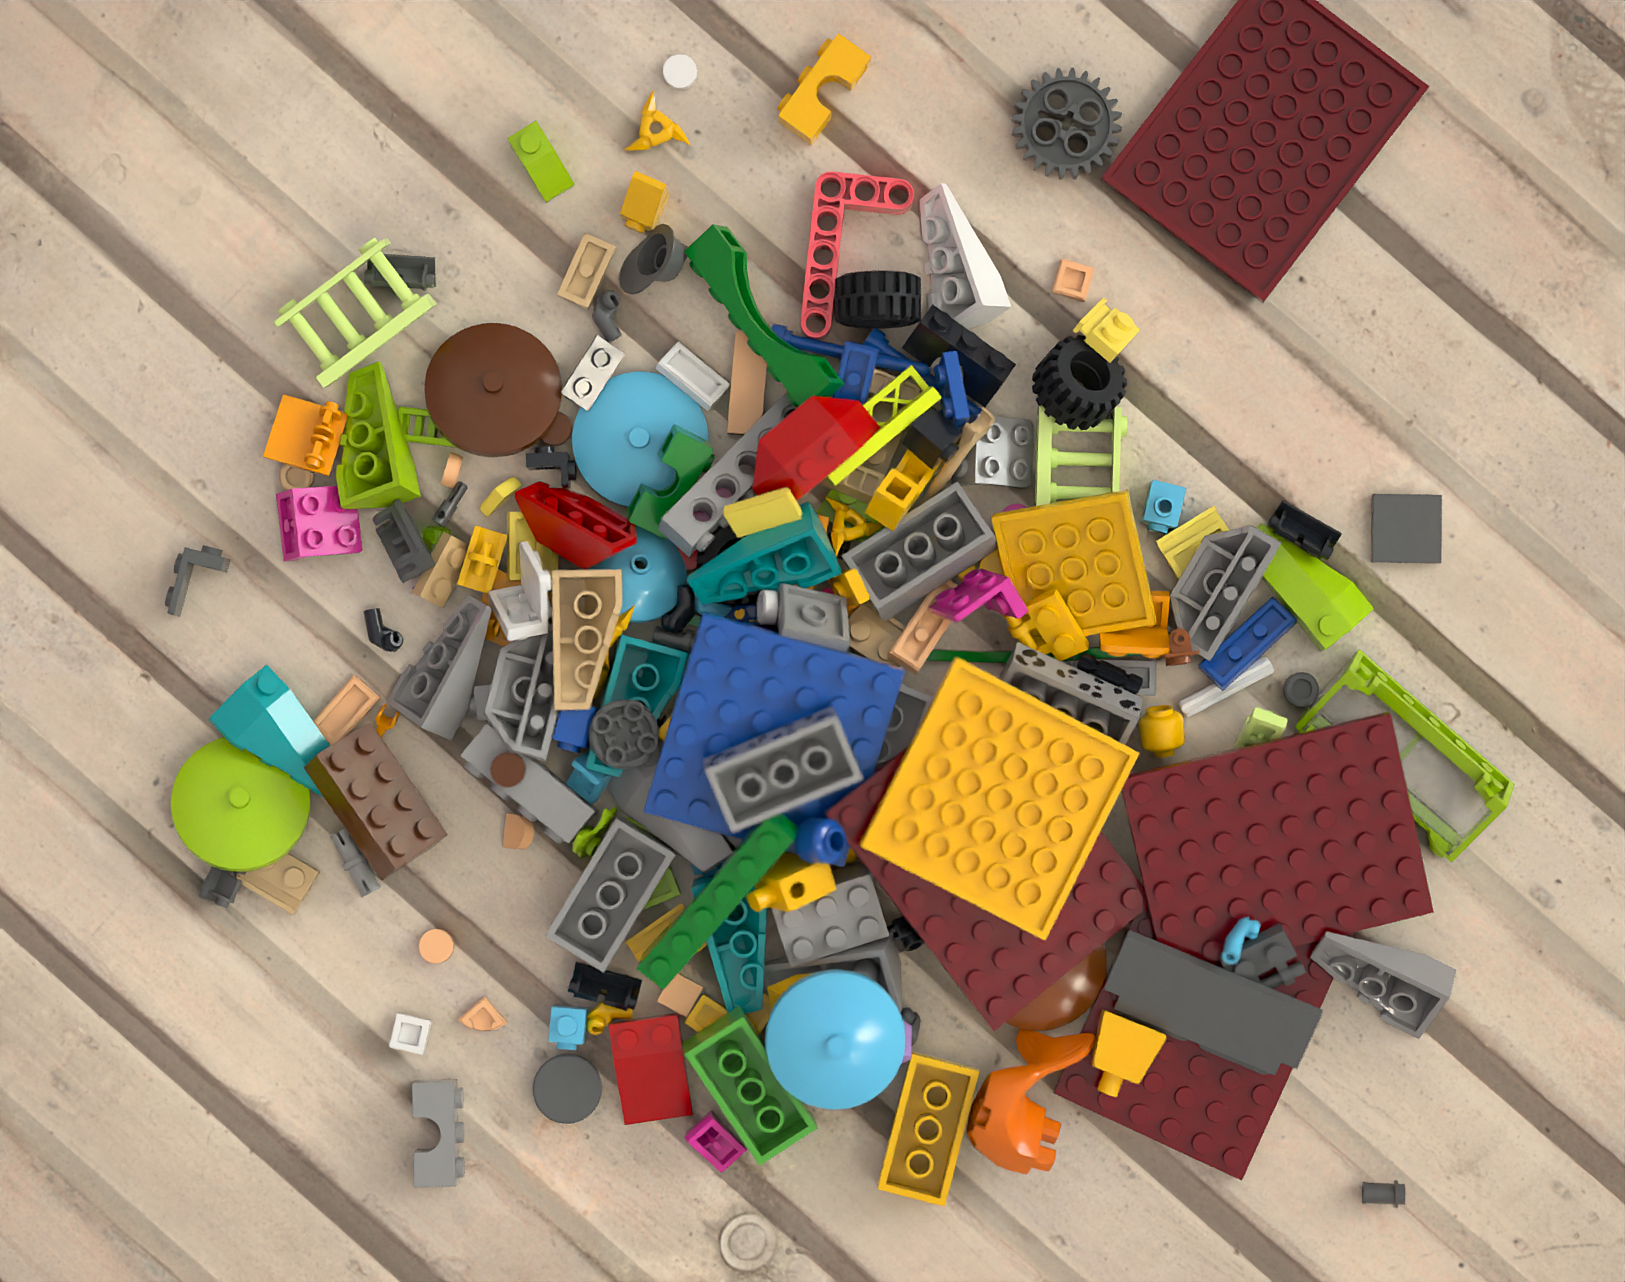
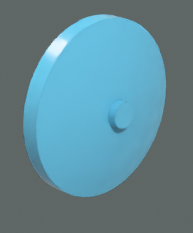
M629 372L612 377L607 381L590 410L587 411L580 407L575 418L572 432V447L578 469L587 483L602 497L615 504L629 507L641 483L652 489L661 490L667 488L673 482L675 469L662 462L658 455L673 424L709 441L708 427L702 409L696 401L664 375L652 372Z
M847 970L816 972L805 976L791 985L779 997L772 1008L765 1032V1045L769 1064L779 1083L798 1100L823 1109H846L873 1099L893 1080L900 1068L905 1052L906 1036L904 1023L894 1000L882 986L872 979Z

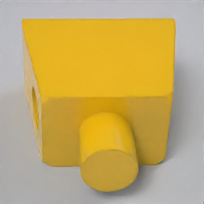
M785 851L756 883V889L748 893L747 900L750 907L756 912L766 907L790 912L837 890L829 864L807 863L799 855Z
M1102 1009L1091 1058V1065L1104 1071L1097 1090L1117 1097L1123 1079L1139 1084L1165 1042L1167 1035Z

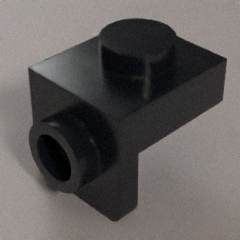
M535 447L534 453H526V467L529 470L561 469V486L564 489H571V481H576L577 471L576 460H570L568 452H555L554 447Z

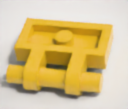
M1057 589L1026 601L1025 606L1029 612H1027L1028 615L1016 619L1004 615L1009 624L1008 631L1014 639H1018L1021 644L1043 654L1052 652L1056 660L1063 661L1088 650L1089 642ZM1037 628L1043 639L1035 642L1029 632L1031 629Z

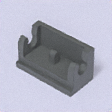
M400 499L393 502V505L377 513L372 520L375 525H378L384 520L390 519L375 530L402 583H405L436 564L411 515Z

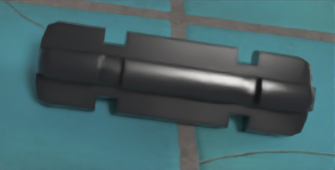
M1083 653L1080 656L1077 669L1088 674L1091 672L1094 674V677L1117 687L1122 686L1124 690L1130 693L1137 694L1143 684L1142 677L1133 673L1129 675L1126 673V670L1102 659L1097 661V657L1088 653Z

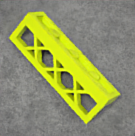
M912 365L863 404L864 408L872 416L873 406L879 401L892 402L891 417L886 422L876 421L881 428L854 455L825 478L830 485H837L942 398L934 387H929ZM910 376L922 392L912 400L898 399L900 384ZM894 390L893 398H884L887 394ZM898 403L906 404L897 412Z

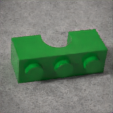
M673 424L658 455L662 462L675 469V478L667 488L661 490L652 489L641 483L625 512L628 521L665 539L666 536L658 530L661 519L696 484L701 472L706 473L710 469L715 457L712 454L714 449L711 443Z

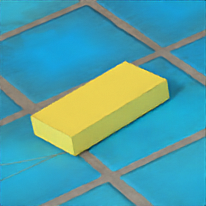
M788 487L726 505L724 506L723 515L739 538L800 520L802 510Z

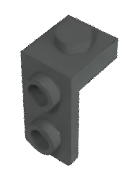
M203 545L201 551L185 547L183 554L179 553L174 564V573L177 574L175 586L169 587L165 599V606L169 607L168 614L181 616L194 564L227 573L230 559L221 557L223 550Z

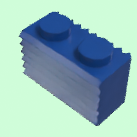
M590 706L588 710H560L561 713L557 715L559 718L556 721L557 727L554 728L556 733L552 735L553 739L558 741L557 748L575 753H580L581 747L589 748L590 725L593 717L600 709Z

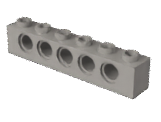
M786 393L662 517L658 530L688 557L696 549L702 552L714 539L712 533L719 526L726 528L729 525L723 515L724 506L757 496L752 490L754 474H744L740 471L739 466L749 465L755 470L758 440L796 409L788 400ZM726 488L732 493V497L722 498L717 494L716 489ZM702 511L709 516L710 520L705 522L698 521L694 518L693 513Z

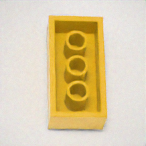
M911 1051V1060L907 1064L877 1182L878 1190L945 1207L979 1075L978 1068Z

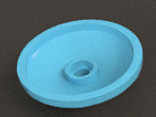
M636 525V544L586 570L622 569V607L619 616L634 606L630 622L644 623L661 618L678 603L677 586L686 584L687 571L684 560L677 546L667 537L663 539ZM634 562H643L645 569H638Z

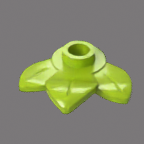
M614 806L611 810L604 808L598 825L594 828L588 825L577 834L572 845L574 853H577L581 858L587 855L590 857L594 856L603 841L601 839L602 834L616 816L617 807Z

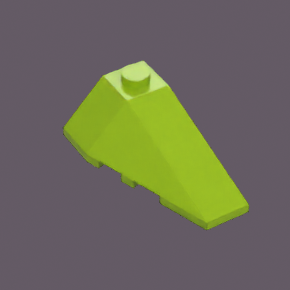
M376 362L350 372L344 409L348 418L345 434H341L340 445L343 447L341 465H337L336 470L341 508H388L398 499L405 503L421 497L413 457L405 438L382 363Z
M1263 523L1256 527L1281 542L1262 580L1282 605L1297 619L1298 625L1319 651L1328 649L1374 609L1351 580L1278 534H1272V529Z

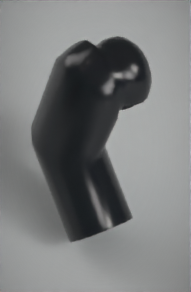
M689 584L677 586L678 607L672 613L668 612L662 616L661 626L664 630L673 633L683 631L695 616V595Z
M380 608L363 611L369 641L386 652L397 651L403 645V636L400 632L393 631L383 625Z

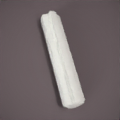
M1262 657L1255 661L1224 691L1213 683L1179 701V708L1185 717H1191L1274 672L1273 666L1267 657Z

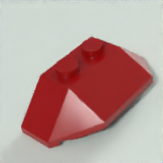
M811 396L758 440L752 490L757 496L788 487L797 501L854 455L881 427L860 401Z
M541 481L515 492L514 498L536 541L584 570L615 556L637 542L635 524L587 495L564 488H549L548 483Z

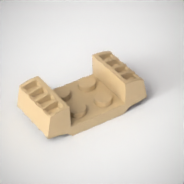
M875 368L868 400L896 378V376ZM904 380L899 386L898 399L912 400L920 393L921 389L916 384ZM892 390L884 398H893L894 390ZM879 401L875 404L872 413L873 419L878 422H886L891 417L892 402ZM898 403L897 412L906 404ZM905 428L837 485H830L826 479H823L819 484L869 504L875 491L885 479Z

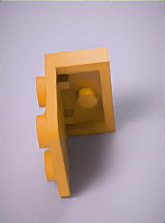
M1150 590L1157 620L1155 625L1100 633L1101 650L1109 655L1118 657L1125 656L1127 653L1141 654L1147 658H1159L1164 654H1170L1167 630L1170 602L1169 591Z

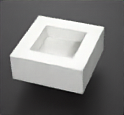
M397 1013L389 1047L423 1055L432 1020Z

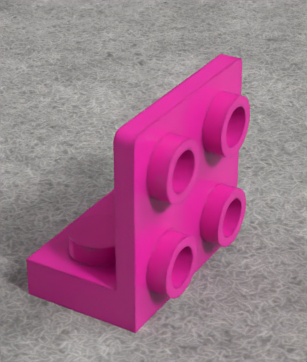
M337 486L293 488L276 494L284 562L297 561L313 556L362 552L358 509L341 508Z
M975 569L967 573L963 577L961 584L954 589L949 588L938 594L935 598L936 602L929 606L933 614L954 622H959L981 605L987 610H993L1001 615L1005 614L1016 619L1029 612L1009 577L985 569Z

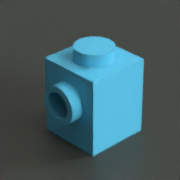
M1157 480L1150 482L1141 518L1142 523L1148 524L1147 530L1167 534L1168 529L1175 530L1177 528L1186 487Z
M553 1005L551 1007L548 1042H557L556 1048L565 1050H577V1044L583 1045L586 1042L589 1007Z

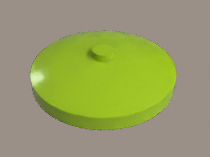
M222 737L199 748L181 767L171 793L172 819L184 845L204 863L232 872L254 871L265 868L282 859L301 839L310 815L309 789L292 780L290 774L274 765L268 766L261 762L262 758L244 748L243 750L236 748L225 737Z

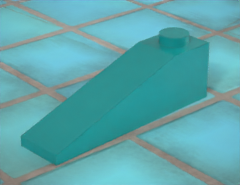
M809 501L799 505L802 510L800 520L749 534L689 575L687 581L700 602L708 604L744 598L748 592L760 590H775L777 593L780 583L788 585L798 584V587L808 588L842 574L823 524Z
M621 635L617 640L600 709L616 700L639 701L653 714L657 721L680 685L688 653ZM590 747L585 769L620 777L624 770L614 769L602 763Z
M266 664L245 681L208 720L231 745L240 750L244 748L262 758L261 762L264 764L278 767L290 774L292 780L323 797L304 767L315 755L330 747V745L291 689Z
M715 874L693 880L691 890L694 899ZM755 886L750 890V892L756 889ZM747 895L707 940L727 1013L738 1006H741L745 1014L762 1010L767 907L759 912L754 911L748 903Z

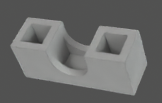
M457 1079L416 1080L412 1083L413 1118H429L436 1122L439 1126L441 1137L436 1147L417 1149L413 1152L414 1187H455L459 1183V1178H464L465 1159L464 1157H459L458 1143H464V1122H458V1108H463L464 1106L463 1087H458Z

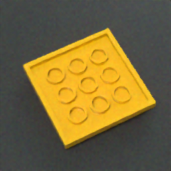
M1128 490L999 512L992 515L991 519L1004 575L1010 578L1024 604H1026V601L1057 589L1085 636L1155 625L1157 620ZM1037 628L1029 631L1035 642L1043 639Z

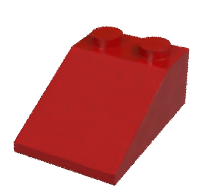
M679 1013L611 1022L608 1027L625 1125L693 1115L686 1060L682 1046L683 1039Z

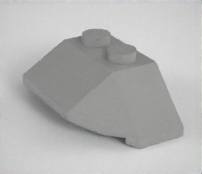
M1253 525L1204 537L1170 594L1177 629L1181 628L1189 633L1192 651L1200 650L1199 655L1211 661L1268 569L1281 545L1280 541Z
M548 623V633L531 636L523 640H514L500 649L484 716L511 752L544 761L547 758L558 710H554L553 624Z

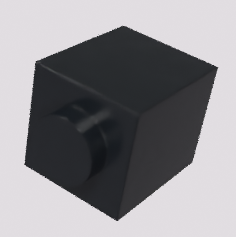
M931 406L910 425L901 444L933 470L942 460L948 463L956 455L960 448L956 444L963 432Z

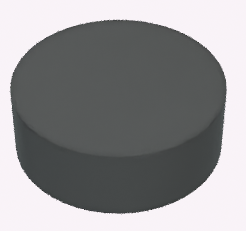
M1299 672L1292 674L1286 679L1283 693L1290 704L1303 707L1312 704L1316 700L1319 686L1312 675Z

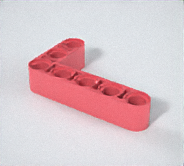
M833 171L825 172L817 179L800 320L801 332L804 337L822 341L826 339L831 330L844 209L902 215L910 210L914 200V190L906 180ZM827 182H833L840 187V192L835 197H827L821 191L822 186ZM861 186H868L873 190L874 196L868 201H862L856 197L855 191ZM900 189L906 192L908 200L904 204L897 205L890 201L889 194L894 190ZM823 216H831L836 220L837 224L833 230L823 231L817 225L818 220ZM820 249H826L832 253L833 259L827 265H820L815 262L814 254ZM816 283H823L828 286L829 294L823 299H817L811 295L810 288ZM814 316L821 317L826 323L825 328L819 333L809 331L806 327L809 318Z

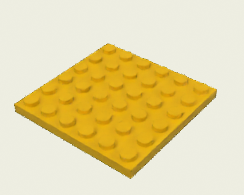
M954 657L859 845L1021 929L1046 940L1139 753L973 665Z

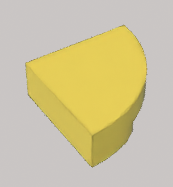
M515 476L513 478L510 477L489 494L479 509L486 517H489L522 486L521 482Z

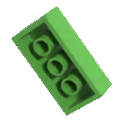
M741 1006L736 1007L682 1042L684 1055L759 1166L818 1128L814 1115L806 1103L791 1095L775 1077L769 1064L765 1042Z

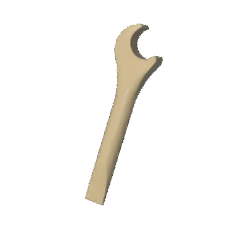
M984 407L979 417L973 423L969 424L967 422L964 425L963 433L957 443V446L960 447L958 452L948 463H944L937 473L921 505L945 488L968 452L992 427L995 417Z

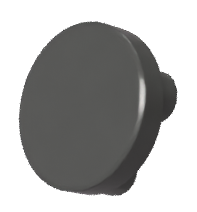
M616 700L603 706L592 719L589 729L591 749L602 763L611 768L627 770L638 767L652 756L658 745L659 729L653 714L639 701Z
M561 1054L554 1056L546 1061L537 1071L533 1081V1097L540 1112L554 1122L571 1124L582 1121L596 1109L601 1098L602 1082L598 1069L587 1059L579 1055Z

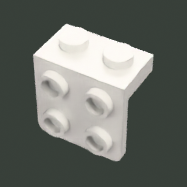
M527 541L520 542L521 585L488 591L489 604L508 641L523 640L531 636L548 633V619L552 618V607L550 600L547 598V591L551 590L552 587L551 578L548 570L541 568L538 552L532 551Z

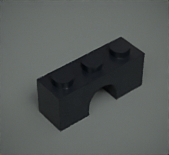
M933 304L902 346L903 350L929 367L936 359L942 357L943 353L957 351L959 364L964 372L963 385L965 394L984 408L1003 385L1016 365L1003 353L991 347L975 333L966 329Z

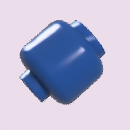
M811 818L800 824L796 831L794 842L796 852L805 862L831 864L838 861L843 855L847 845V838L841 824L836 820Z

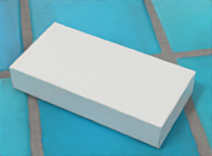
M679 342L658 362L655 368L707 411L712 408L731 385Z

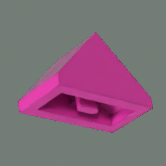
M712 1110L689 1129L684 1136L685 1140L721 1173L747 1151L744 1145Z

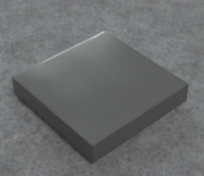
M1372 494L1371 563L1440 564L1442 554V495Z

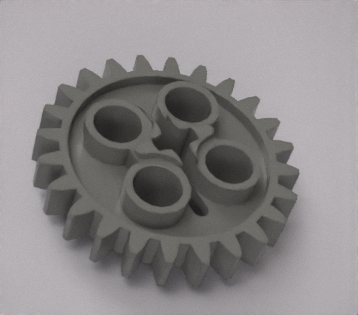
M1057 68L1054 79H1051L1049 74L1044 72L1042 75L1043 84L1034 79L1031 80L1030 85L1033 92L1023 89L1021 96L1026 102L1016 101L1014 107L1022 112V114L1012 115L1011 118L1012 122L1020 124L1019 127L1012 130V135L1022 136V139L1016 143L1015 147L1016 149L1027 148L1023 160L1026 161L1034 157L1036 161L1033 169L1037 170L1043 164L1046 166L1045 176L1047 177L1055 169L1058 170L1059 180L1063 179L1066 171H1070L1072 178L1077 179L1078 169L1081 168L1088 176L1091 174V163L1098 168L1103 166L1101 155L1111 158L1113 153L1107 145L1117 146L1119 140L1112 135L1122 131V126L1113 123V121L1120 119L1122 116V112L1112 111V108L1117 105L1118 100H1107L1106 97L1111 88L1106 87L1099 90V77L1092 83L1088 82V71H1085L1080 78H1077L1075 69L1071 68L1068 77H1064L1061 69ZM1052 95H1060L1064 98L1066 106L1062 109H1053L1048 104L1047 99ZM1083 107H1092L1097 112L1098 118L1090 122L1085 121L1080 116L1079 111ZM1038 112H1045L1048 116L1054 118L1055 120L1051 118H1042L1038 115ZM1066 117L1072 119V126L1069 127L1068 131L1061 129L1062 122ZM1041 126L1049 127L1053 131L1054 137L1049 141H1042L1036 136V129ZM1079 128L1084 130H1092L1095 132V135L1090 136L1086 132L1080 130ZM1073 138L1081 139L1085 143L1086 149L1082 153H1074L1068 148L1067 142Z

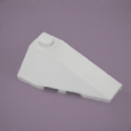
M941 183L919 200L922 240L928 244L929 262L924 263L925 274L930 275L932 294L927 295L928 308L930 309L933 304L966 329L989 323L1009 309L1011 305L999 272L947 184Z

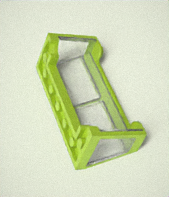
M1358 649L1321 691L1316 700L1301 714L1295 728L1298 729V733L1375 714L1391 713L1414 820L1428 832L1427 836L1430 841L1428 846L1432 852L1441 858L1445 857L1452 863L1507 808L1515 783L1365 653Z

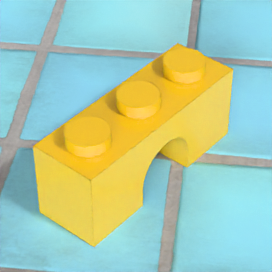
M839 33L833 41L829 38L825 40L817 52V55L820 57L813 68L808 65L803 70L797 80V83L800 84L793 95L787 93L777 107V110L780 111L778 122L811 146L831 119V111L825 108L817 99L816 95L820 87L829 82H837L852 91L871 64L870 55Z
M907 449L897 467L891 469L875 491L865 513L894 531L944 461L942 460L932 470Z

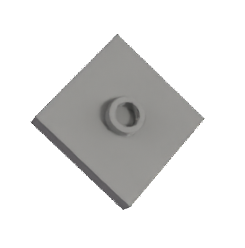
M780 583L777 590L779 635L846 652L850 645L846 598Z

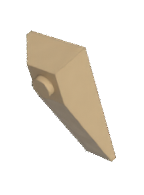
M622 569L552 570L554 710L590 709L622 607Z

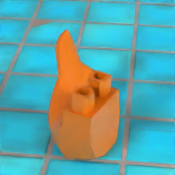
M1019 1029L1016 1045L1027 1065L990 1072L984 1080L971 1105L966 1129L973 1147L998 1167L1027 1175L1031 1168L1049 1172L1055 1162L1056 1150L1040 1145V1141L1055 1144L1060 1133L1061 1123L1045 1117L1046 1109L1031 1101L1025 1093L1047 1074L1068 1067L1086 1057L1095 1045V1035L1092 1033H1081L1053 1038L1036 1031Z

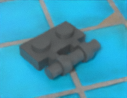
M1280 923L1259 933L1256 939L1244 941L1237 963L1228 964L1223 961L1222 953L1218 954L1225 970L1271 989L1284 983L1288 986L1296 982L1294 978L1306 973L1301 960L1289 966L1287 965L1286 961L1296 957L1297 954ZM1274 967L1277 968V972L1261 980L1259 979L1258 975Z

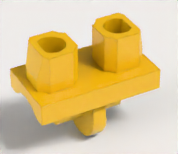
M475 525L457 585L488 594V591L492 589L508 535Z

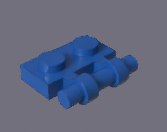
M957 351L946 352L942 354L939 365L934 367L936 380L933 381V386L942 397L940 399L942 409L939 412L956 427H964L970 415Z

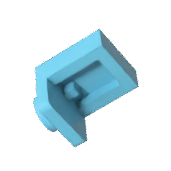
M589 751L574 759L572 766L575 769L565 784L592 805L599 800L613 776L585 769Z

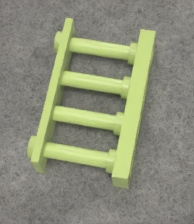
M373 238L359 249L362 255L299 303L293 299L278 310L281 316L274 321L275 325L280 327L290 321L322 363L320 368L323 372L316 376V379L323 388L331 385L437 305L429 293L421 298L417 293L413 294L381 252L391 244L388 238L380 242ZM369 260L372 261L403 302L400 306L404 311L395 318L391 314L386 315L354 272ZM343 280L376 323L373 326L377 331L367 339L363 334H358L327 293ZM315 301L319 303L349 343L347 348L350 352L340 359L336 354L332 355L300 313Z
M1038 406L1034 506L1056 503V499L1073 500L1118 492L1120 483L1121 437L1127 436V416H1121L1122 407H1115L1112 410V419H1104L1094 428L1090 426L1087 430H1080L1077 427L1075 430L1068 429L1065 423L1062 425L1055 423V418L1051 415L1048 417L1044 413L1045 408ZM1058 431L1111 433V453L1058 452V448H1052V434L1058 435ZM1057 465L1110 467V487L1057 486V482H1051V468L1057 469Z

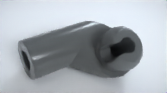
M612 290L599 295L592 314L595 324L609 343L622 335L613 321L620 303V297L617 292Z

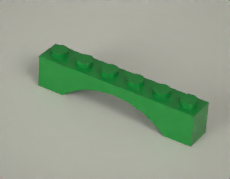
M712 224L684 251L691 260L689 262L691 269L709 284L710 288L708 291L717 302L723 304L729 311L728 318L736 328L743 330L749 338L747 341L748 346L755 354L763 357L768 364V373L774 380L783 384L788 391L786 396L793 406L799 407L811 396L830 398L844 385V382L825 357L811 355L791 346L780 338L766 323L756 306L750 290L747 273V252L728 227Z
M782 813L755 823L704 889L673 922L663 929L644 951L636 969L664 990L795 839L798 826Z

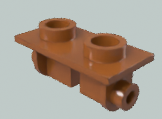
M1178 628L1168 632L1170 654H1164L1156 658V661L1165 660L1166 666L1191 663V657L1200 654V650L1192 651L1189 633L1184 629Z

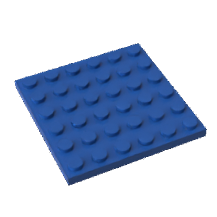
M703 612L644 805V813L743 839L754 824L736 832H731L705 771L703 760L833 706L863 779L782 812L784 816L798 827L803 821L811 818H827L824 814L825 811L873 774L904 677V668L780 636L779 633ZM794 839L785 851L798 855ZM848 844L841 858L831 864L844 867L850 849Z

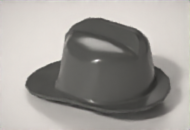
M660 224L656 226L625 259L620 270V287L625 293L633 295L642 292L654 281L668 282L675 279L688 257L684 252L688 246L675 238L674 231L669 225Z

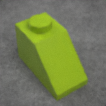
M537 121L532 122L507 138L546 203L575 186Z

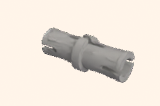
M344 828L339 833L331 835L330 838L333 840L344 861L342 866L345 871L349 870L361 897L381 888L366 861V857L348 831Z

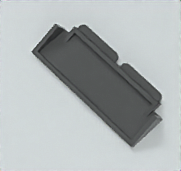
M1128 930L1113 960L1104 986V990L1118 995L1114 1009L1117 1010L1120 1016L1175 1039L1195 1042L1204 1051L1264 1075H1275L1280 1063L1295 1069L1298 1068L1323 1011L1313 1005Z

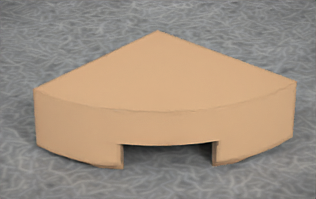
M486 996L458 1019L468 1028L479 1031L495 1030L507 1023Z

